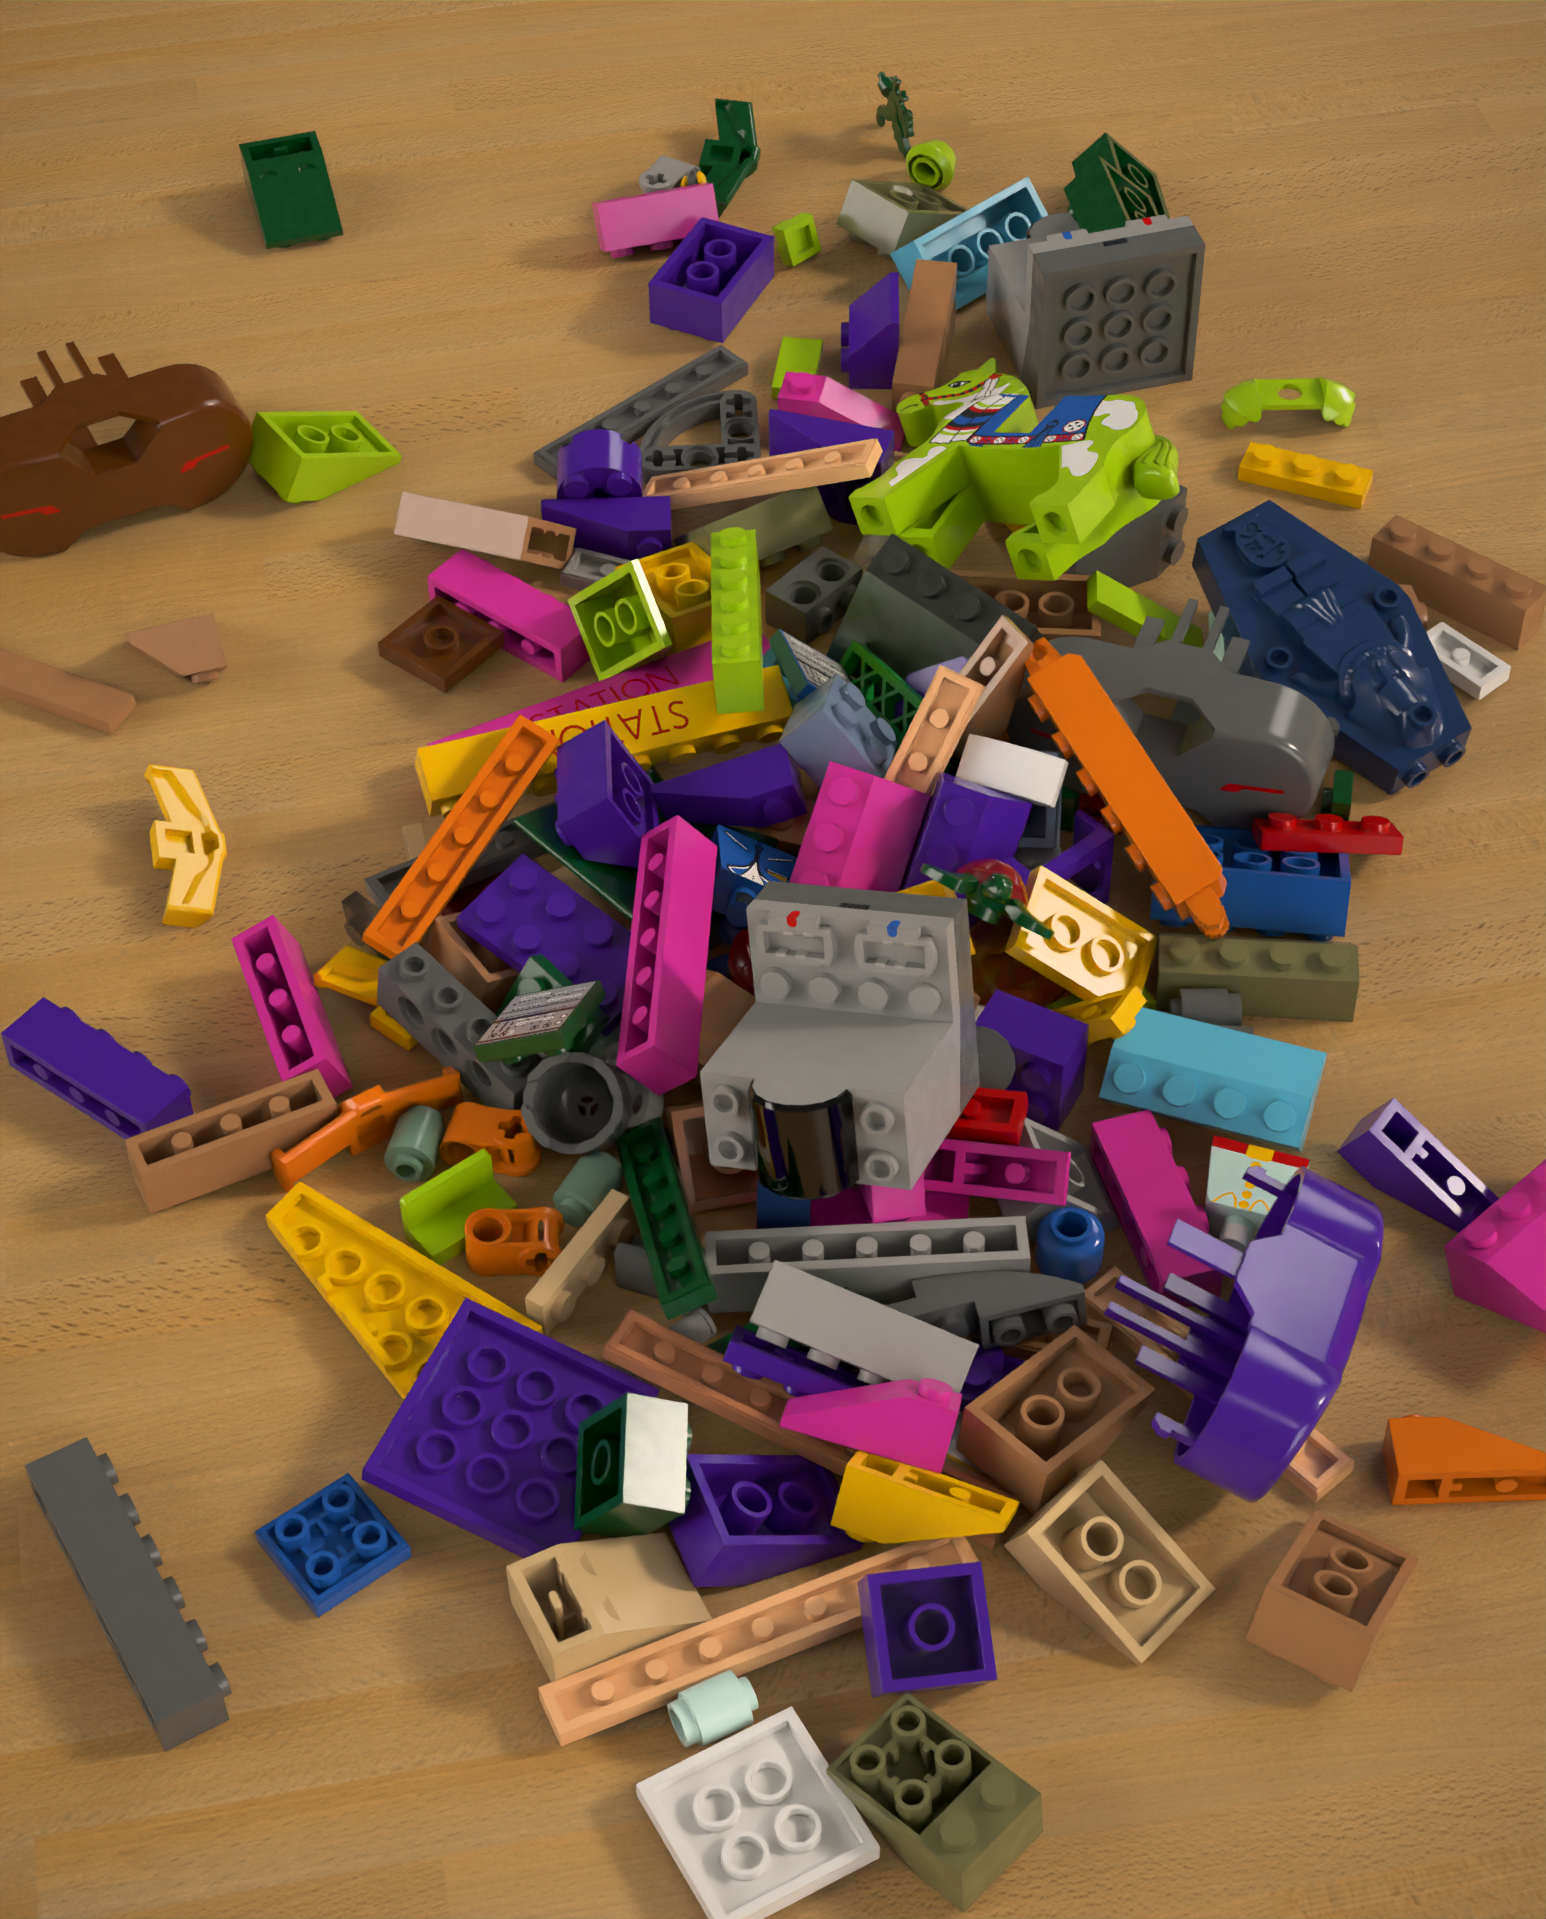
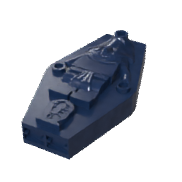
M1271 500L1256 506L1197 538L1192 567L1214 617L1216 618L1220 606L1229 608V615L1221 632L1227 646H1229L1232 636L1250 640V646L1240 667L1239 674L1292 688L1314 702L1327 718H1335L1340 724L1337 737H1334V757L1389 795L1405 786L1409 789L1416 787L1426 779L1431 771L1441 765L1445 768L1450 767L1463 757L1466 752L1465 745L1472 727L1410 597L1398 584Z

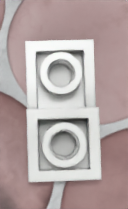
M969 734L956 777L1024 799L1033 804L1055 808L1069 763L1064 759L1036 750Z

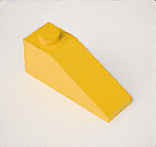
M858 1450L846 1465L830 1525L845 1530L849 1537L857 1541L866 1543L876 1541L881 1544L1002 1533L1016 1514L1019 1501L940 1473Z

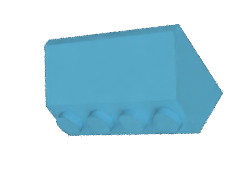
M1027 176L890 253V256L909 290L911 289L917 259L957 263V310L987 292L989 245L1031 238L1030 230L1033 224L1041 218L1048 216V213Z
M1144 1007L1135 1016L1136 1024L1132 1030L1114 1041L1099 1098L1103 1101L1139 1111L1150 1109L1154 1115L1303 1152L1327 1053Z

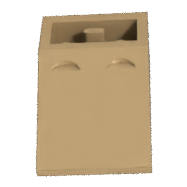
M665 1533L557 1544L506 1566L511 1603L551 1682L712 1620Z

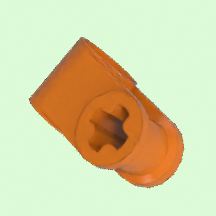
M474 1102L460 1103L455 1107L439 1145L441 1158L451 1166L458 1164L479 1150L485 1149L491 1155L493 1173L505 1174L511 1177L530 1175L542 1163L541 1149L534 1141V1137L528 1132L521 1110L488 1107ZM518 1124L522 1125L523 1133L519 1132ZM510 1154H513L515 1163L511 1162Z
M543 1206L529 1209L483 1208L471 1213L466 1219L464 1226L468 1267L472 1272L485 1277L497 1275H532L542 1277L563 1251L560 1248L559 1235L565 1227L563 1215L556 1209ZM539 1222H543L544 1230H538ZM539 1253H544L543 1261L539 1260Z

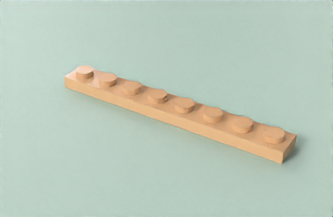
M965 1536L910 1541L538 1687L539 1698L562 1747L665 1706L678 1699V1692L727 1670H731L738 1677L863 1627L857 1581L867 1574L979 1562Z

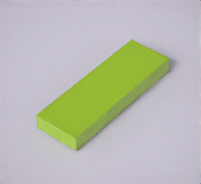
M1097 570L1087 579V608L1089 612L1135 637H1138L1147 616L1165 620L1156 643L1165 640L1171 641L1180 621V616ZM1190 623L1182 644L1203 648L1202 628Z

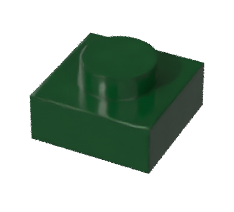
M1335 770L1332 788L1323 787L1320 814L1337 815L1342 817L1343 821H1349L1354 771Z

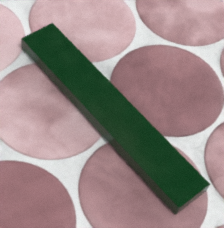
M661 1116L626 1130L615 1142L659 1302L666 1318L671 1320L718 1299L669 1134Z

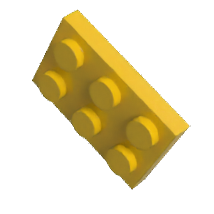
M1042 865L1032 870L1025 886L1028 899L1027 909L1032 915L1049 926L1055 934L1049 940L1014 922L1005 953L1083 1000L1136 986L1142 994L1158 937Z

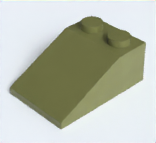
M852 180L836 224L849 231L848 236L852 240L878 248L876 253L879 256L893 261L890 253L968 209L923 183Z

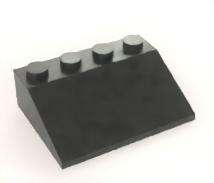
M892 533L866 568L826 656L840 663L854 639L864 644L905 681L910 673L961 656L970 659L1002 615L1008 617L1032 643L1043 636L1034 624ZM862 659L851 675L854 679L861 676ZM883 680L874 684V692L879 696H882Z

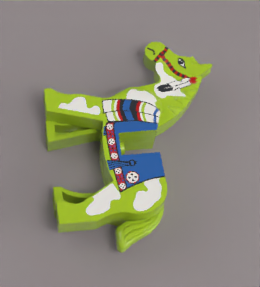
M990 358L978 370L961 372L958 377L942 387L912 395L902 400L897 405L896 410L907 442L910 446L919 447L894 463L879 478L856 489L848 498L861 534L890 536L893 533L947 569L951 568L984 522L992 521L1005 524L1027 525L1012 533L1005 540L1017 579L1055 581L1076 561L1105 544L1112 535L1126 524L1150 511L1161 500L1172 499L1179 493L1180 488L1177 477L1179 466L1178 452L1169 439L1154 434L1144 401L1133 395L1065 396L1039 423L1027 387L1012 375L998 373L996 359Z

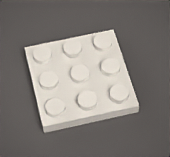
M792 1706L636 1784L638 1799L708 1919H764L880 1858L879 1844L854 1804L827 1775L826 1769L829 1767L827 1761Z

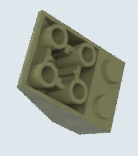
M907 1691L826 1769L827 1775L914 1873L963 1913L1043 1832L1041 1793Z

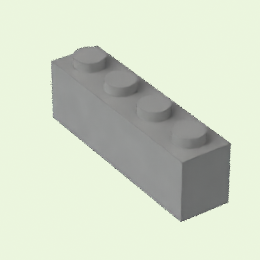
M777 1260L773 1263L749 1323L759 1327L755 1337L786 1349L789 1340L810 1348L806 1356L807 1359L833 1370H837L840 1361L860 1369L857 1379L869 1385L905 1379L920 1382L923 1378H932L949 1384L953 1388V1392L960 1393L979 1347L976 1343Z

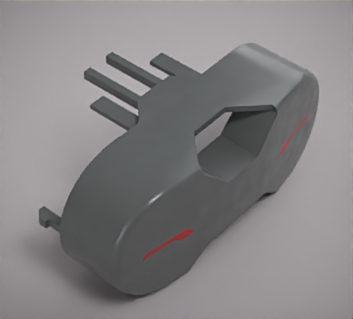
M1190 598L1171 641L1165 640L1156 643L1165 620L1149 616L1146 617L1133 648L1076 636L1061 637L1048 641L1061 656L1067 653L1082 656L1182 807L1197 811L1214 826L1252 830L1253 818H1268L1270 813L1282 812L1292 814L1297 819H1300L1313 806L1333 755L1334 737H1337L1340 724L1333 717L1327 718L1314 702L1292 688L1238 674L1250 646V640L1232 636L1222 662L1217 658L1213 651L1228 618V607L1220 606L1203 648L1182 644L1198 607V600ZM1026 668L1007 727L1008 737L1011 744L1032 750L1059 751L1051 737L1057 730L1049 719L1041 723L1027 698L1033 695V692L1027 680L1030 675ZM1146 692L1175 699L1178 702L1171 718L1165 719L1145 714L1130 697ZM1074 756L1066 760L1069 764L1062 784L1074 791L1087 793L1075 773L1081 767Z

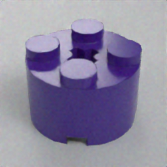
M606 429L586 430L572 436V443L565 448L562 445L557 454V499L643 497L642 453L638 445L633 441L632 445L621 440L620 433Z

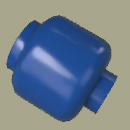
M1075 1207L1057 1208L1046 1214L1040 1221L1036 1234L1035 1259L1038 1269L1043 1275L1054 1276L1081 1284L1092 1279L1100 1270L1103 1260L1105 1234L1102 1224L1095 1215Z

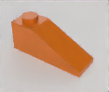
M1412 1414L1401 1418H1388L1382 1453L1392 1505L1546 1500V1452L1444 1416L1423 1417Z

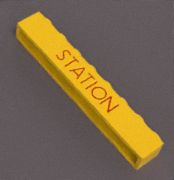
M779 665L763 668L765 711L717 714L714 680L538 720L533 723L559 738V746L605 720L642 769L647 771L653 764L669 761L670 764L674 765L682 764L694 759L697 754L714 750L716 754L728 753L736 750L741 746V743L758 740L759 743H770L779 740L793 709ZM510 727L417 749L415 767L430 817L443 815L444 818L447 817ZM557 749L524 795L534 793L535 796L541 797L557 792V779L554 769L557 768Z

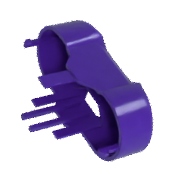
M1259 1166L1248 1167L1244 1172L1243 1180L1277 1197L1266 1214L1253 1241H1250L1247 1245L1245 1253L1180 1219L1176 1220L1167 1245L1235 1280L1229 1300L1226 1302L1177 1275L1169 1273L1163 1291L1209 1314V1316L1202 1317L1128 1277L1120 1275L1114 1288L1189 1326L1190 1329L1186 1339L1110 1301L1104 1312V1315L1180 1354L1178 1361L1175 1362L1144 1345L1139 1350L1135 1364L1194 1394L1183 1425L1159 1412L1153 1417L1151 1425L1156 1435L1164 1439L1170 1436L1177 1440L1174 1452V1463L1247 1502L1255 1503L1270 1491L1303 1446L1340 1386L1342 1374L1348 1363L1362 1320L1367 1296L1382 1256L1384 1222L1382 1212L1378 1206L1304 1166L1297 1169L1286 1184L1266 1175L1267 1170Z

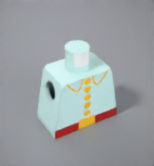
M1214 1135L1211 1145L1204 1206L1209 1222V1234L1218 1236L1220 1241L1245 1253L1247 1245L1250 1241H1253L1260 1225L1277 1197L1243 1180L1244 1172L1248 1167L1259 1166L1267 1170L1266 1175L1286 1184L1300 1167L1304 1166L1309 1169L1310 1159Z

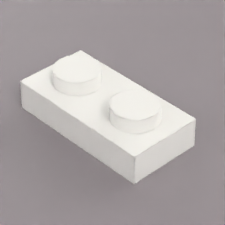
M1440 622L1427 631V635L1449 681L1477 700L1482 699L1509 679L1510 665L1444 622Z

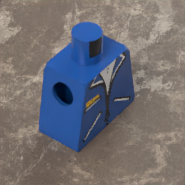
M718 824L710 840L717 845L712 910L724 914L727 921L735 927H747L746 908L769 881L789 883L797 858Z

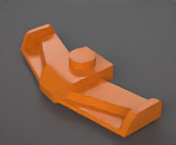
M451 1066L443 1068V1076L385 1092L380 1085H376L341 1102L337 1107L338 1116L333 1121L286 1153L279 1148L270 1152L276 1179L284 1191L288 1193L294 1187L296 1181L346 1148L351 1156H355L391 1138L398 1117L405 1113L409 1107L424 1105L437 1111L463 1103L460 1072Z

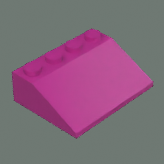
M1546 1159L1444 1245L1455 1296L1546 1333Z

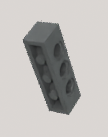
M417 942L378 968L377 1004L444 1067L451 1066L460 1072L461 1082L486 1106L521 1110L523 1093L528 1083V1075L543 1058L538 1054H531L525 1059L510 1065L503 1064L501 1060L487 1063L479 1062L473 1046L491 1026L497 1016Z

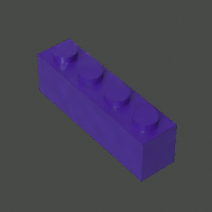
M43 997L1 1033L11 1067L124 1139L194 1114L190 1099L191 1091L183 1079L175 1074L168 1075L156 1068L142 1053L138 1051L132 1053L124 1048L107 1031L103 1029L96 1030L84 1023L68 1007L60 1008Z

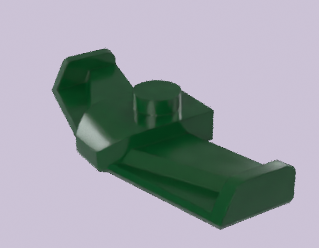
M715 98L719 140L705 139L699 168L705 175L707 183H713L718 218L722 215L744 179L752 175L758 168L761 149L757 144L752 102Z

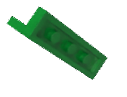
M853 639L839 664L845 669L851 683L862 693L866 707L876 718L884 719L893 729L896 741L898 742L895 749L897 752L923 697L864 644ZM862 659L861 676L856 679L851 678L853 671ZM883 680L882 696H879L874 692V684ZM904 699L903 715L895 718V703ZM950 760L943 773L948 774L953 763Z

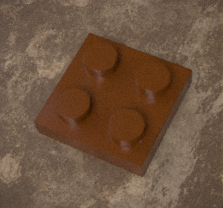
M438 595L378 642L379 655L444 693L448 692L505 645L504 631Z

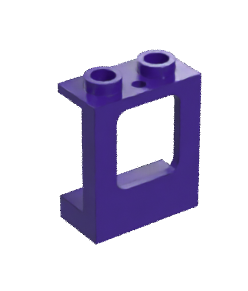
M1080 809L1075 812L1073 846L1043 867L1064 880L1070 878L1087 891L1090 896L1105 904L1109 901L1115 835L1103 823L1094 820ZM1012 856L1003 860L1019 873L1026 886L1031 871ZM1001 915L996 925L1010 934L1014 922L1008 916Z

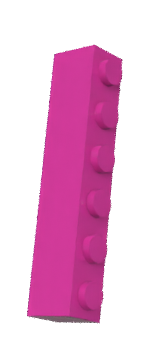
M679 815L667 820L641 837L616 1066L658 1096L697 1077L717 845Z

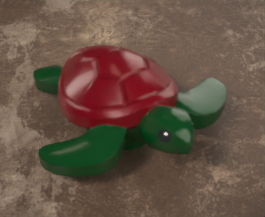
M979 859L959 867L955 873L923 863L920 869L922 873L951 890L966 895L968 912L976 917L996 925L1000 916L1005 915L1016 924L1044 938L1051 940L1055 932L1027 909L1026 887L1019 873L1008 863L998 859Z

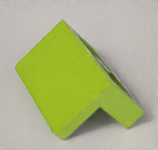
M485 1149L479 1150L407 1193L399 1201L405 1238L419 1253L439 1265L465 1251L464 1226L466 1219L471 1213L483 1208L518 1209V1204L494 1180L492 1158Z

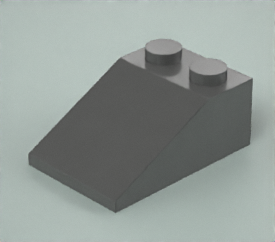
M1179 484L1180 491L1174 498L1161 500L1150 511L1126 524L1112 535L1105 544L1076 561L1068 569L1067 574L1092 575L1097 570L1128 588L1157 578L1170 564L1175 565L1184 552L1185 542L1182 541L1183 526L1188 517V508L1185 507L1187 488Z

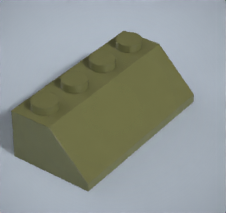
M1156 932L1158 937L1155 957L1156 1011L1168 1012L1169 998H1177L1179 988H1227L1228 993H1240L1242 1016L1353 1022L1359 988L1358 945L1351 942L1223 936V938L1211 940L1209 937L1206 938L1205 935Z

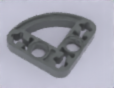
M745 390L714 392L687 400L660 416L648 429L640 445L643 482L648 484L653 476L723 465L720 463L729 464L761 458L756 397ZM735 410H742L743 416L735 417ZM720 419L721 444L668 446L677 436L688 429L708 421ZM735 434L749 435V437L742 439L733 438L731 436ZM698 462L710 464L706 467L691 466V464Z

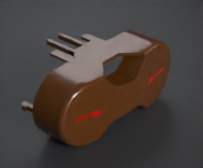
M70 342L65 344L66 349L82 378L64 383L45 350L37 352L38 359L51 380L54 389L47 396L36 376L20 381V385L33 407L0 417V552L20 557H38L63 552L84 531L165 505L191 511L217 499L228 491L240 478L249 462L253 446V432L249 419L225 381L211 369L196 364L169 365L128 378L114 353L97 358L106 375L92 374L75 343ZM118 416L136 419L123 438L101 445L96 443L87 427Z

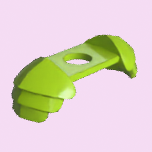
M1323 377L1295 379L1253 378L1242 381L1225 391L1223 395L1224 400L1220 406L1223 410L1221 419L1229 429H1235L1237 426H1245L1249 421L1255 423L1260 421L1262 410H1321L1325 421L1332 420L1337 425L1349 427L1356 405L1353 401L1356 394L1344 384ZM1283 389H1293L1298 391L1301 396L1297 399L1289 400L1280 397L1278 392Z

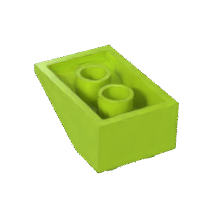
M358 411L256 412L251 426L253 446L249 463L253 466L255 472L277 491L278 496L289 503L297 504L301 501L323 500L399 464L402 455Z
M639 559L626 563L567 599L599 681L664 658L672 646Z

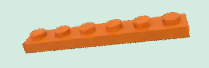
M521 714L517 717L365 930L362 937L363 942L392 959L415 942L419 944L433 925L434 919L441 914L555 752L560 742L559 738Z

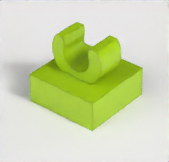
M802 212L771 228L772 232L775 233L778 244L776 247L777 251L780 252L782 263L785 266L794 267L822 251L812 214Z

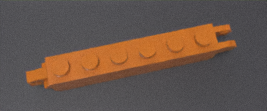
M1044 637L1036 640L1033 643L1034 647L1030 658L1024 663L1030 675L1027 680L1033 692V695L1027 698L1037 718L1041 723L1049 719L1057 730L1056 733L1051 735L1055 745L1065 760L1074 756L1081 769L1075 773L1090 797L1097 793L1106 805L1100 812L1111 831L1115 835L1123 831L1131 843L1125 850L1139 873L1148 869L1156 881L1150 888L1163 910L1166 912L1173 907L1181 921L1191 916L1206 938L1209 937L1211 940L1223 938V935L1229 930L1228 925L1230 923L1224 906L1219 899L1224 896L1227 881L1222 874L1221 864L1082 656L1070 653L1061 656Z

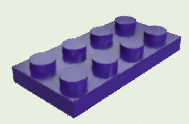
M522 853L456 917L458 928L519 973L530 956L542 954L574 984L600 980L606 996L598 1007L610 1017L600 1034L607 1037L619 1025L622 1017L631 932Z

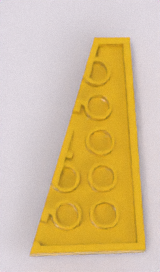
M298 1182L266 1214L268 1228L403 1400L406 1398L465 1298L543 1334V1327L302 1182Z

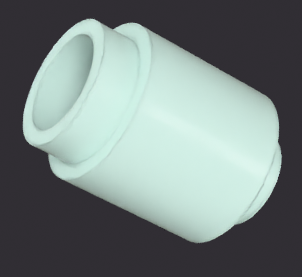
M727 1670L678 1692V1699L667 1704L670 1720L684 1747H689L695 1743L703 1747L752 1725V1711L759 1708L756 1694L747 1677L737 1678L731 1670Z

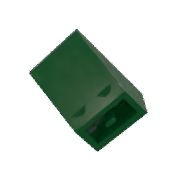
M315 131L239 144L245 185L266 249L286 248L292 244L314 240L324 241L331 237L343 235L324 155Z

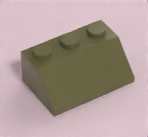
M814 486L790 490L673 540L676 547L693 541L711 556V533L720 532L729 527H740L745 530L756 529L758 561L761 567L764 568L786 559L783 550L796 545L800 553L822 544L820 535L834 528L818 488Z

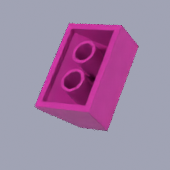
M830 761L789 883L885 892L901 891L932 796Z

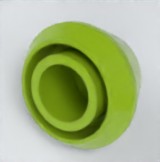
M929 140L917 144L909 150L906 156V167L914 183H923L936 191L944 190L951 184L956 166V156L949 145L940 140Z

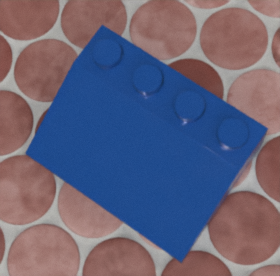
M1194 824L1221 864L1222 874L1227 881L1224 896L1219 898L1230 923L1228 925L1229 930L1226 932L1236 930V927L1256 929L1257 933L1265 936H1282L1285 932L1304 933L1306 938L1316 941H1329L1333 939V936L1345 937L1351 889L1348 853L1262 851L1251 836L1252 830ZM1152 892L1150 919L1159 920L1162 925L1169 927H1185L1188 923H1195L1191 916L1181 921L1173 907L1165 912Z

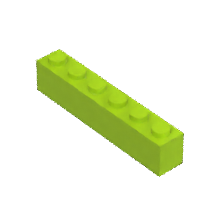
M729 527L720 532L711 533L712 668L717 714L765 711L760 574L756 529L745 530L740 527Z

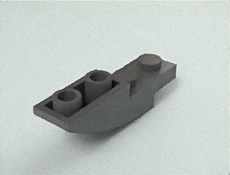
M971 1271L912 1280V1299L885 1305L961 1338L978 1333L983 1350L997 1346H1012L1025 1339L1049 1333H1064L1073 1325L1081 1326L1087 1324L1085 1291L1081 1283L1029 1272Z

